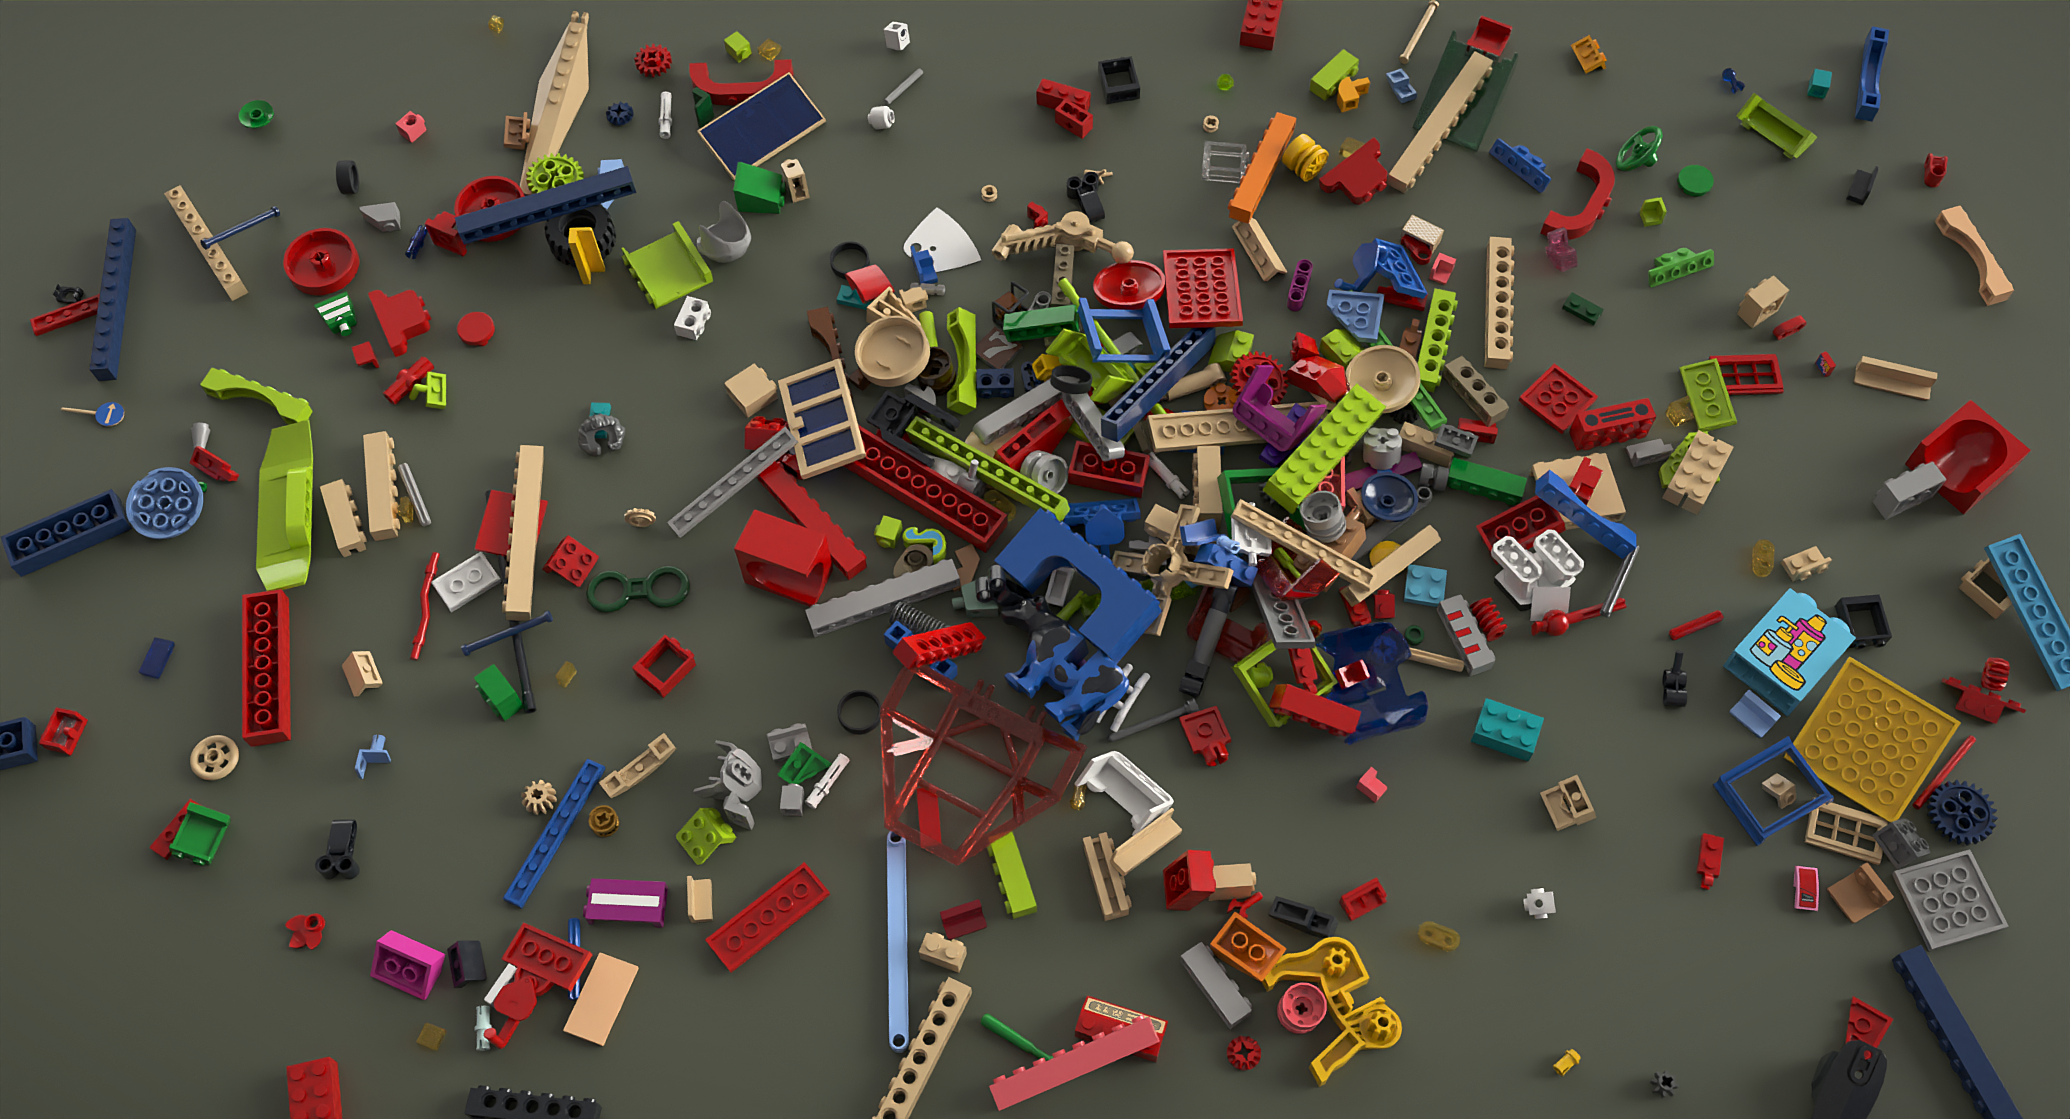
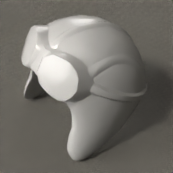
M722 201L719 205L720 218L718 223L709 226L707 229L704 226H699L701 237L697 239V248L700 255H704L716 262L728 263L737 260L745 254L751 241V233L742 216L728 202Z

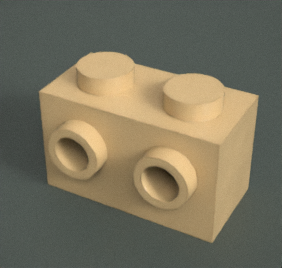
M926 933L919 950V955L922 960L959 973L967 954L966 947L958 940L948 941L944 939V936L941 934Z

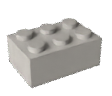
M1934 462L1926 465L1922 463L1914 471H1905L1897 479L1890 478L1885 481L1883 488L1876 493L1877 496L1872 502L1887 520L1933 498L1947 479Z

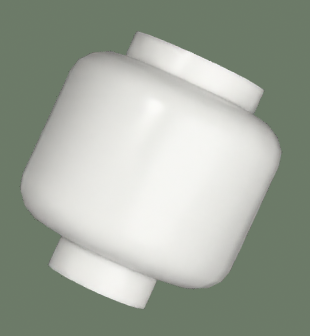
M888 106L873 107L870 114H868V122L877 130L890 128L892 123H894V113Z

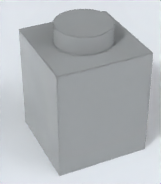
M798 784L782 786L780 803L782 815H803L805 796L803 786Z

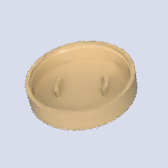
M887 316L874 321L862 331L855 345V358L862 374L870 382L884 387L900 386L912 381L924 370L930 357V345L924 330L916 321L904 316Z

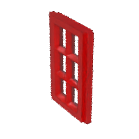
M1776 354L1709 357V360L1717 358L1719 366L1733 365L1734 373H1722L1723 377H1735L1736 385H1726L1728 395L1783 394L1784 392ZM1756 364H1771L1772 372H1757ZM1737 365H1752L1753 373H1738ZM1754 376L1756 384H1740L1739 377ZM1758 376H1773L1775 384H1760Z

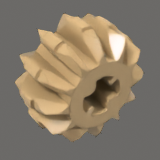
M541 779L538 784L532 781L531 787L525 786L527 792L521 793L524 799L522 800L523 806L526 807L528 812L533 811L535 815H538L540 810L546 814V808L553 809L551 803L557 802L554 796L556 794L555 789L552 788L550 783L547 782L545 784Z

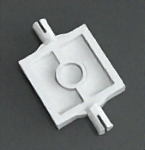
M1231 518L1232 540L1240 543V545H1236L1240 546L1238 552L1249 556V566L1257 565V555L1269 557L1272 554L1270 538Z

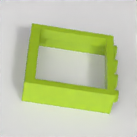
M1270 639L1232 666V669L1269 727L1279 728L1288 722L1287 719L1291 716H1281L1278 714L1274 716L1246 672L1276 650L1272 639ZM1310 648L1315 670L1322 679V682L1316 686L1318 691L1316 695H1325L1331 692L1332 686L1338 682L1317 648Z

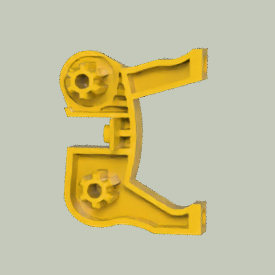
M1340 937L1325 938L1309 950L1281 956L1262 982L1267 992L1272 990L1275 984L1282 980L1318 982L1319 989L1327 1001V1009L1342 1031L1309 1066L1319 1087L1326 1083L1332 1072L1343 1067L1358 1051L1390 1048L1399 1040L1402 1032V1025L1398 1015L1384 1004L1385 1000L1381 997L1352 1011L1354 1001L1349 992L1367 984L1370 977L1355 947L1349 941Z

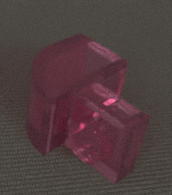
M1562 227L1547 233L1549 246L1545 248L1553 266L1561 272L1577 267V253L1574 248L1568 246L1567 229Z

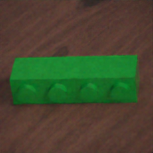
M1075 304L1005 314L1003 331L1008 342L1058 336L1063 329L1078 332L1080 316L1076 313L1077 308Z
M1453 457L1446 486L1455 490L1467 491L1472 495H1481L1490 500H1499L1508 505H1518L1523 497L1527 478Z

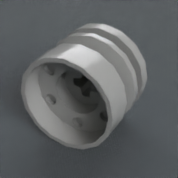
M1317 491L1308 495L1301 503L1300 513L1309 537L1320 543H1329L1343 535L1346 529V519L1338 496L1328 491Z

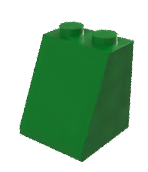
M738 162L733 189L738 212L780 214V209L784 206V196L782 195L783 192H786V182H783L782 175Z

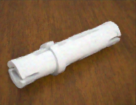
M669 92L661 93V111L658 123L660 125L659 135L663 139H668L671 136L672 95Z
M1153 452L1149 453L1151 456L1149 465L1166 482V486L1169 489H1172L1180 499L1185 498L1183 493L1187 496L1189 490L1179 481V477L1173 475Z
M840 753L820 782L814 785L815 789L805 800V803L810 808L816 809L824 795H828L829 788L850 761L845 755Z

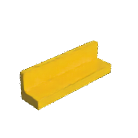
M591 227L570 228L568 243L583 284H590L591 272H605V266Z

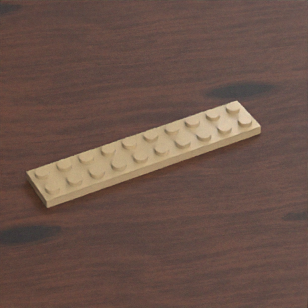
M1318 401L1297 403L1305 409H1308L1310 405H1321ZM1295 403L1272 406L1287 416ZM1233 408L1148 415L1146 419L1154 452L1196 449L1197 446H1231L1267 442L1238 420L1233 414ZM1327 409L1321 416V419L1323 420L1328 415Z

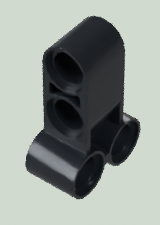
M1092 171L1085 173L1083 179L1072 176L1066 182L1067 196L1070 199H1077L1082 213L1088 217L1089 223L1105 219V212L1097 194L1099 177L1097 173Z
M999 565L991 566L988 569V577H981L975 581L976 598L982 603L993 600L1005 607L1016 605L1023 599L1033 598L1026 589L1007 579L1004 568Z
M334 819L332 821L326 855L320 856L315 862L316 870L325 879H333L338 873L345 879H353L359 874L360 867L353 859L357 834V822L355 819ZM331 864L327 870H324L327 865ZM351 864L349 869L344 870L347 865Z

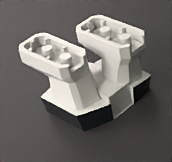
M1548 529L1536 537L1533 543L1536 551L1534 554L1525 550L1510 536H1505L1493 545L1491 556L1504 568L1495 576L1494 584L1519 611L1531 610L1533 587H1568L1576 580L1574 576L1579 574L1584 567V561L1555 530Z

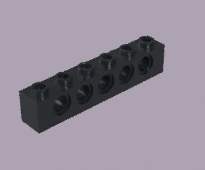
M479 1085L478 1088H470L464 1114L472 1119H600L602 1107L596 1103L597 1100L591 1098H584L583 1101L575 1100V1097L563 1095L562 1098H554V1095L549 1093H541V1096L533 1095V1092L521 1090L520 1093H512V1090L507 1088H499V1091L491 1090V1087ZM491 1099H496V1104L488 1108V1102ZM517 1101V1107L509 1111L510 1103ZM533 1104H538L537 1111L530 1113V1107ZM559 1106L558 1114L551 1116L552 1108ZM576 1109H581V1114L577 1118H572V1112Z

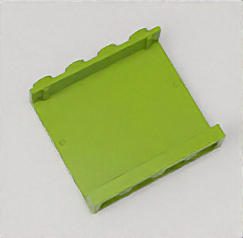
M679 221L673 223L674 233L630 254L624 247L621 248L623 252L621 258L625 266H630L629 271L632 277L638 279V287L641 291L646 292V300L649 304L652 303L655 309L713 282L710 269Z

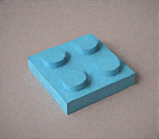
M1409 564L1403 601L1438 607L1439 602L1444 600L1447 570Z

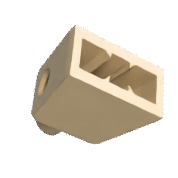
M797 159L785 160L781 164V168L793 203L810 198L805 173ZM795 181H796V182H799V186H798V187H795V185H794V182H795Z

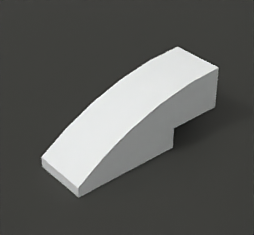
M1062 567L1052 571L1045 596L1047 603L1061 607L1064 606L1074 575V569Z

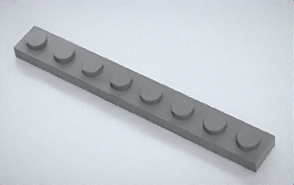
M784 427L667 523L681 538L796 445L798 441Z

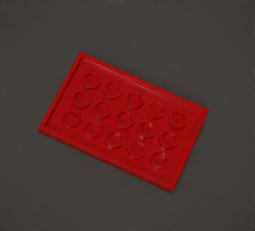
M1234 248L1163 250L1169 328L1243 326Z

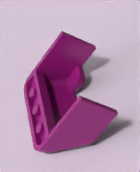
M1256 365L1233 406V414L1238 420L1279 451H1289L1314 430L1327 406L1325 404L1310 405L1304 416L1299 417L1297 422L1294 423L1269 404L1273 397V390L1265 382L1274 367L1272 365Z

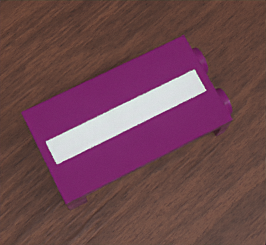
M591 878V883L586 889L588 903L584 906L583 917H585L590 925L594 924V920L646 922L653 923L655 928H663L669 888L666 882Z

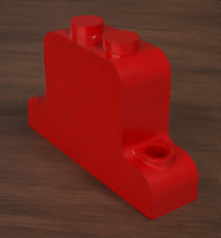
M1373 137L1319 179V187L1326 193H1333L1340 189L1356 205L1370 201L1376 192L1383 191L1387 186L1388 173L1377 161L1381 156L1380 143L1377 139Z
M374 290L368 293L395 357L407 352V340L430 330V323L428 321L431 320L430 314L427 309L423 310V307L426 305L422 296L417 297L415 291L406 290L391 297H388L381 290Z

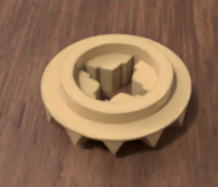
M642 508L628 510L625 514V521L636 527H647L655 523L656 519L653 512Z

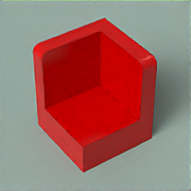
M369 341L351 347L358 366L373 362L376 368L380 367L375 351Z

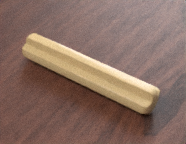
M1408 648L1406 652V659L1458 672H1462L1464 668V661L1413 648Z

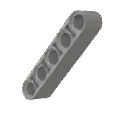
M1063 393V402L1100 457L1104 461L1123 458L1125 449L1120 440L1115 442L1101 436V418L1103 415L1087 393Z

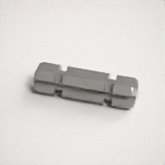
M911 283L910 289L921 286L922 290L925 289L929 295H935V293L937 295L945 294V285L935 286V284L921 283V285Z

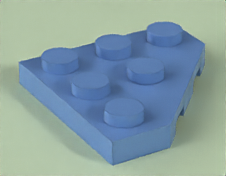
M1329 290L1327 309L1357 341L1377 343L1384 294Z

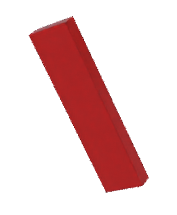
M100 294L30 319L34 334L39 336L96 315Z

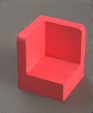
M1439 253L1431 269L1429 279L1446 285L1454 269L1456 259Z
M1370 767L1359 780L1356 788L1376 803L1388 787L1376 778L1378 771Z

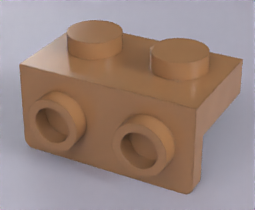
M524 112L523 118L506 116L504 148L525 150V143H529L530 134L526 133V129L530 130V119H527V112Z

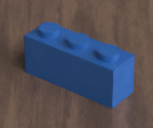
M1201 544L1194 560L1195 563L1232 569L1233 574L1230 582L1238 587H1251L1258 568L1252 565L1249 566V563L1216 544Z

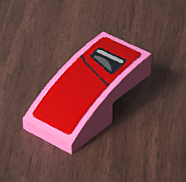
M1795 866L1793 886L1796 887L1794 908L1818 911L1819 882L1817 868Z

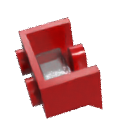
M56 707L44 733L41 735L39 744L47 750L71 756L88 720L77 711Z

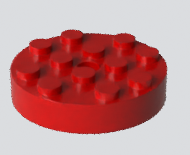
M502 176L482 177L472 181L460 191L455 201V215L458 217L525 196L520 186L511 179ZM520 228L479 241H501L516 233Z
M318 228L301 234L288 246L284 255L283 265L287 276L298 290L310 295H326L343 289L355 277L359 268V255L351 239L343 232L331 228Z

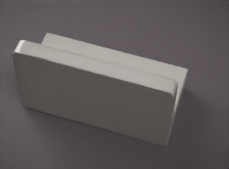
M1656 439L1627 446L1626 451L1633 467L1669 459L1673 448L1671 444L1664 445L1662 439Z

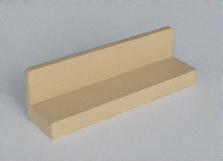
M1251 218L1249 224L1237 221L1232 226L1264 281L1268 282L1278 272L1287 273L1256 219Z
M1862 356L1856 365L1854 383L1928 401L1930 399L1931 387L1937 380L1938 373Z
M1173 808L1115 849L1109 862L1123 877L1181 834L1182 829L1171 818L1174 812Z

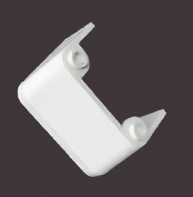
M1116 751L1091 759L1074 783L1077 787L1086 783L1087 787L1093 792L1105 791L1132 814L1131 822L1135 829L1132 833L1133 836L1163 815L1174 802L1168 793L1125 756Z

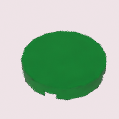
M1689 165L1680 171L1677 183L1679 188L1684 190V193L1698 197L1705 195V193L1711 190L1714 179L1711 172L1705 167Z

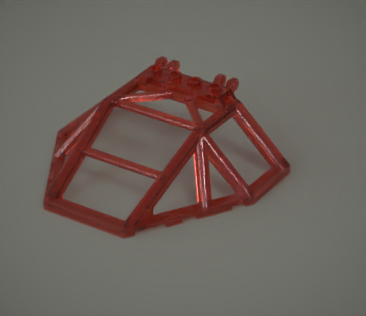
M903 665L880 708L885 806L884 827L958 866L1057 804L1062 798L1087 746L1042 727L1041 725L1047 715L1045 711L1039 714L1036 723L1030 721L1036 711V707L1033 705L1030 706L1025 717H1022L990 701L989 699L995 689V686L992 684L988 686L983 697L978 695L984 685V680L982 679L977 681L973 691L926 665L907 669ZM914 673L953 694L935 731L895 710ZM960 709L980 718L950 729ZM892 722L920 738L893 744ZM987 724L999 728L1012 769L950 737ZM1011 735L1029 743L1020 763ZM1044 741L1070 752L1052 789L1026 778ZM942 743L1011 778L986 812L922 779ZM924 749L896 797L894 756ZM917 786L981 818L961 846L958 847L957 851L898 821ZM1024 791L1042 800L1025 810ZM1012 799L1013 818L985 835Z

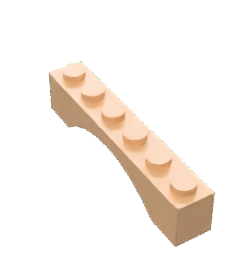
M1961 206L1941 211L1935 223L1944 236L1960 244L1974 259L1980 274L1979 293L1987 306L2008 300L2014 291L2013 286L1995 261L1993 254L1988 250L1984 240L1981 239L1976 227L1969 220L1967 213L1964 212Z

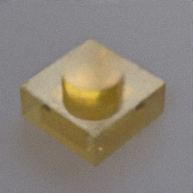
M769 38L757 48L758 53L770 61L782 51L781 46Z
M408 496L400 497V505L397 506L399 516H402L405 523L413 522V505Z

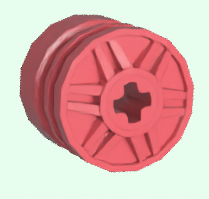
M1298 983L1291 986L1280 998L1277 1005V1017L1280 1024L1287 1031L1294 1034H1305L1312 1031L1322 1021L1327 1011V1001L1324 994L1316 986L1309 983ZM1298 1006L1301 1007V1011H1304L1301 1015L1299 1010H1296Z

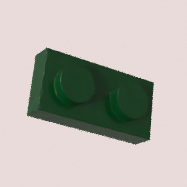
M1573 292L1562 307L1563 310L1593 326L1604 310Z

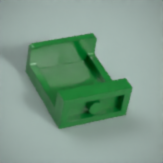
M190 802L173 843L169 846V851L172 852L171 855L179 859H184V857L190 858L194 864L204 866V864L210 865L230 824V816Z

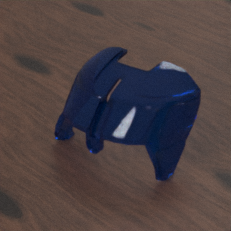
M1376 622L1364 624L1354 628L1325 632L1315 638V647L1321 648L1334 657L1332 674L1336 680L1335 670L1361 659L1364 661L1370 678L1344 689H1341L1338 682L1333 686L1335 692H1330L1326 695V699L1361 711L1356 729L1344 740L1345 744L1353 745L1376 736L1412 729L1425 722L1429 709L1427 697L1424 691H1419L1409 696L1405 693L1397 668L1398 665L1409 659L1412 654L1405 638L1392 623ZM1386 687V690H1383L1372 695H1367V693L1373 692L1375 690Z

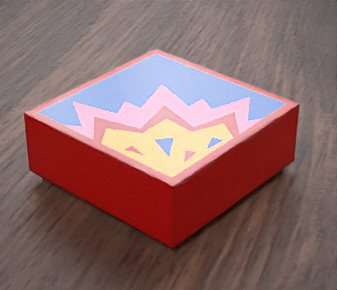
M1827 351L1821 353L1815 362L1824 377L1830 376L1836 367Z

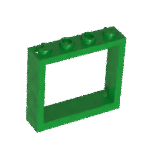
M1279 468L1224 470L1217 477L1230 540H1232L1231 515L1235 509L1231 484L1268 482ZM1299 507L1293 514L1289 512L1291 526L1305 534L1307 531Z

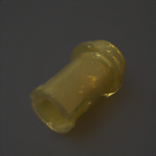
M1074 784L1073 797L1069 802L1072 809L1082 810L1085 806L1086 785L1077 787Z

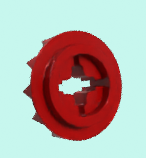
M1240 1035L1232 1039L1228 1045L1227 1057L1235 1068L1250 1070L1259 1063L1261 1048L1257 1041L1250 1038V1036ZM1242 1045L1245 1047V1050L1251 1051L1247 1054V1061L1243 1055L1238 1054L1241 1051Z

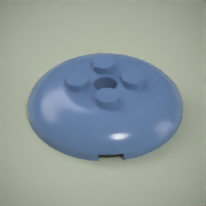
M173 467L155 469L149 472V475L141 481L138 480L131 488L126 501V514L132 526L143 536L152 539H170L183 534L197 521L203 507V492L198 481L182 469Z

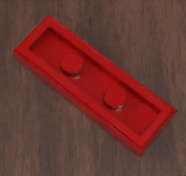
M937 787L918 788L917 800L921 848L942 847Z

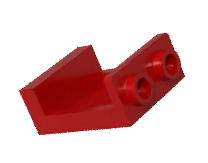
M1481 16L1471 39H1468L1463 55L1471 58L1473 53L1477 52L1493 60L1492 66H1496L1510 38L1512 26Z

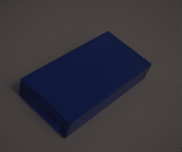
M155 637L139 673L159 679L175 643Z

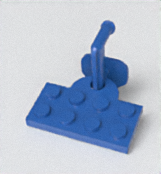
M1377 238L1372 243L1361 244L1355 252L1353 264L1359 277L1354 284L1346 283L1341 278L1337 279L1334 283L1337 289L1345 291L1352 289L1353 292H1361L1378 272L1390 279L1394 290L1398 293L1422 299L1428 294L1403 246Z
M1137 498L1068 503L1070 511L1063 520L1068 526L1084 524L1087 542L1092 545H1100L1101 555H1105L1110 559L1109 544H1117L1124 539V523L1122 520L1133 522L1136 519H1141Z

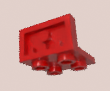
M567 535L560 541L542 570L547 574L554 571L576 587H580L599 559V556Z

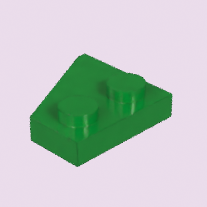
M799 742L777 775L789 784H800L805 779L811 778L816 773L831 767L832 763L802 742Z

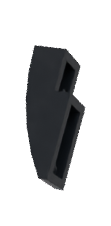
M1278 896L1275 897L1268 914L1270 917L1288 926L1321 939L1333 937L1338 925L1335 916L1318 912L1314 907Z

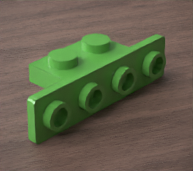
M1680 248L1675 252L1666 253L1654 258L1657 268L1648 271L1649 286L1655 287L1714 266V251L1709 249L1695 254L1687 248Z

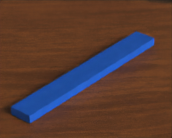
M588 758L586 759L504 895V901L521 909L523 908L604 773L605 766Z

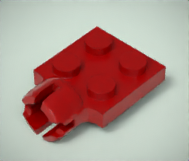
M1217 705L1179 717V722L1193 755L1201 753L1207 765L1211 767L1217 766L1214 761L1216 759L1220 765L1228 760V751L1225 745L1231 743V737Z

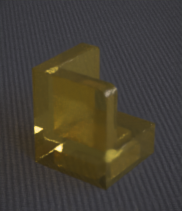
M1689 396L1670 403L1665 412L1675 427L1694 419V415L1687 406L1690 401Z

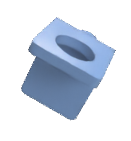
M373 735L370 750H359L355 765V771L359 779H363L367 763L391 762L387 750H383L386 741L384 736L378 735L377 739V735Z

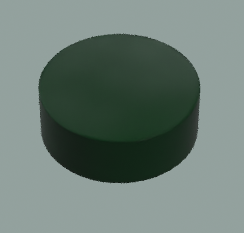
M1411 625L1405 630L1404 639L1409 645H1419L1424 639V631L1417 625Z

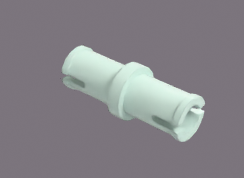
M478 1006L476 1007L477 1025L474 1027V1031L477 1032L476 1050H490V1042L483 1036L486 1029L492 1028V1025H490V1006H481V1008Z

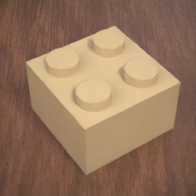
M1775 276L1768 280L1764 279L1755 289L1751 288L1745 293V299L1740 303L1737 315L1751 328H1754L1779 310L1789 289Z

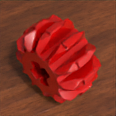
M1988 658L1981 674L1982 687L1987 688V690L2002 691L2006 686L2009 676V662L2001 658Z

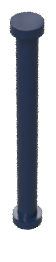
M273 206L271 210L209 239L204 238L200 240V243L207 250L211 245L273 216H280V211L276 206Z
M546 611L543 615L469 645L464 644L461 646L462 652L465 656H468L470 652L544 622L550 623L553 621L550 611Z

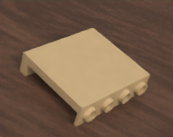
M1593 453L1585 456L1592 459L1590 462L1592 466L1603 470V474L1594 489L1587 507L1609 521H1622L1626 510L1606 453ZM1574 456L1571 459H1556L1553 462L1547 463L1538 462L1532 466L1529 475L1534 476L1536 481L1550 469L1570 486L1584 457ZM1559 512L1564 520L1566 530L1580 528Z

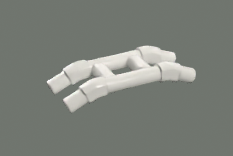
M1126 664L1122 669L1126 677L1132 671L1133 666ZM1143 673L1134 687L1129 685L1126 692L1129 696L1125 703L1118 701L1113 705L1119 711L1110 727L1111 730L1118 731L1132 704L1149 680L1150 675L1148 673ZM1107 710L1100 714L1097 720L1098 723H1100Z

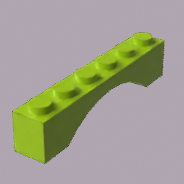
M958 307L947 314V331L953 340L958 357V375L953 387L947 392V408L966 415L976 409L975 314Z
M211 368L200 384L207 395L220 400L235 397H250L262 400L277 409L285 424L288 425L308 420L313 412L309 403L303 398L297 399L286 392L280 393L270 386H261L256 381L252 380L250 382L240 375H231L223 369Z

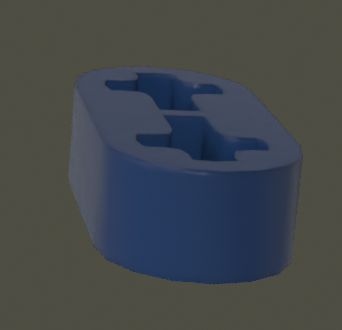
M1031 361L1024 362L1021 366V376L1026 393L1034 389L1030 386L1031 381H1033L1035 387L1041 385V381L1036 379L1032 367L1033 362ZM1028 368L1032 371V375L1028 374Z

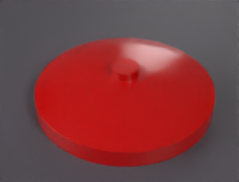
M1130 260L1125 264H1111L1102 269L1096 275L1093 282L1096 299L1102 305L1115 310L1141 309L1144 307L1147 299H1154L1155 302L1159 300L1166 288L1163 272L1151 263L1138 260Z

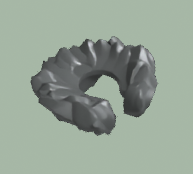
M599 413L598 415L589 416L581 424V428L578 430V444L587 454L592 456L601 455V447L594 439L595 433L599 430H604L609 434L608 449L610 451L621 448L625 436V428L621 426L617 418H614L612 415L608 416Z

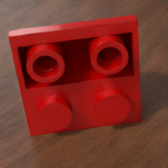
M763 416L752 418L745 427L744 449L757 450L784 427L788 429V421H784L783 418L769 420Z

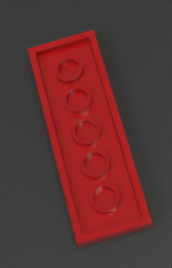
M804 862L706 938L705 941L730 973H732L827 898L830 892Z

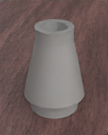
M193 424L191 428L193 450H195L196 446H201L205 449L211 431L208 424Z

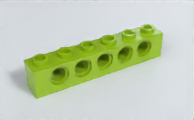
M1436 288L1432 296L1417 363L1420 371V383L1426 391L1433 393L1435 387L1440 386L1442 375H1439V370L1443 371L1445 364L1442 356H1446L1448 345H1445V342L1450 340L1452 330L1448 329L1449 326L1453 325L1455 315H1452V311H1456L1458 301L1455 300L1456 293Z

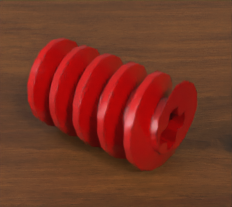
M1492 598L1478 600L1469 606L1472 609V614L1476 616L1475 618L1479 622V627L1483 629L1482 632L1486 635L1487 641L1499 639L1505 634L1503 630L1508 627L1507 624L1500 625L1504 621L1503 617L1496 618L1500 615V612H1493L1497 606L1496 604L1489 605L1493 601Z

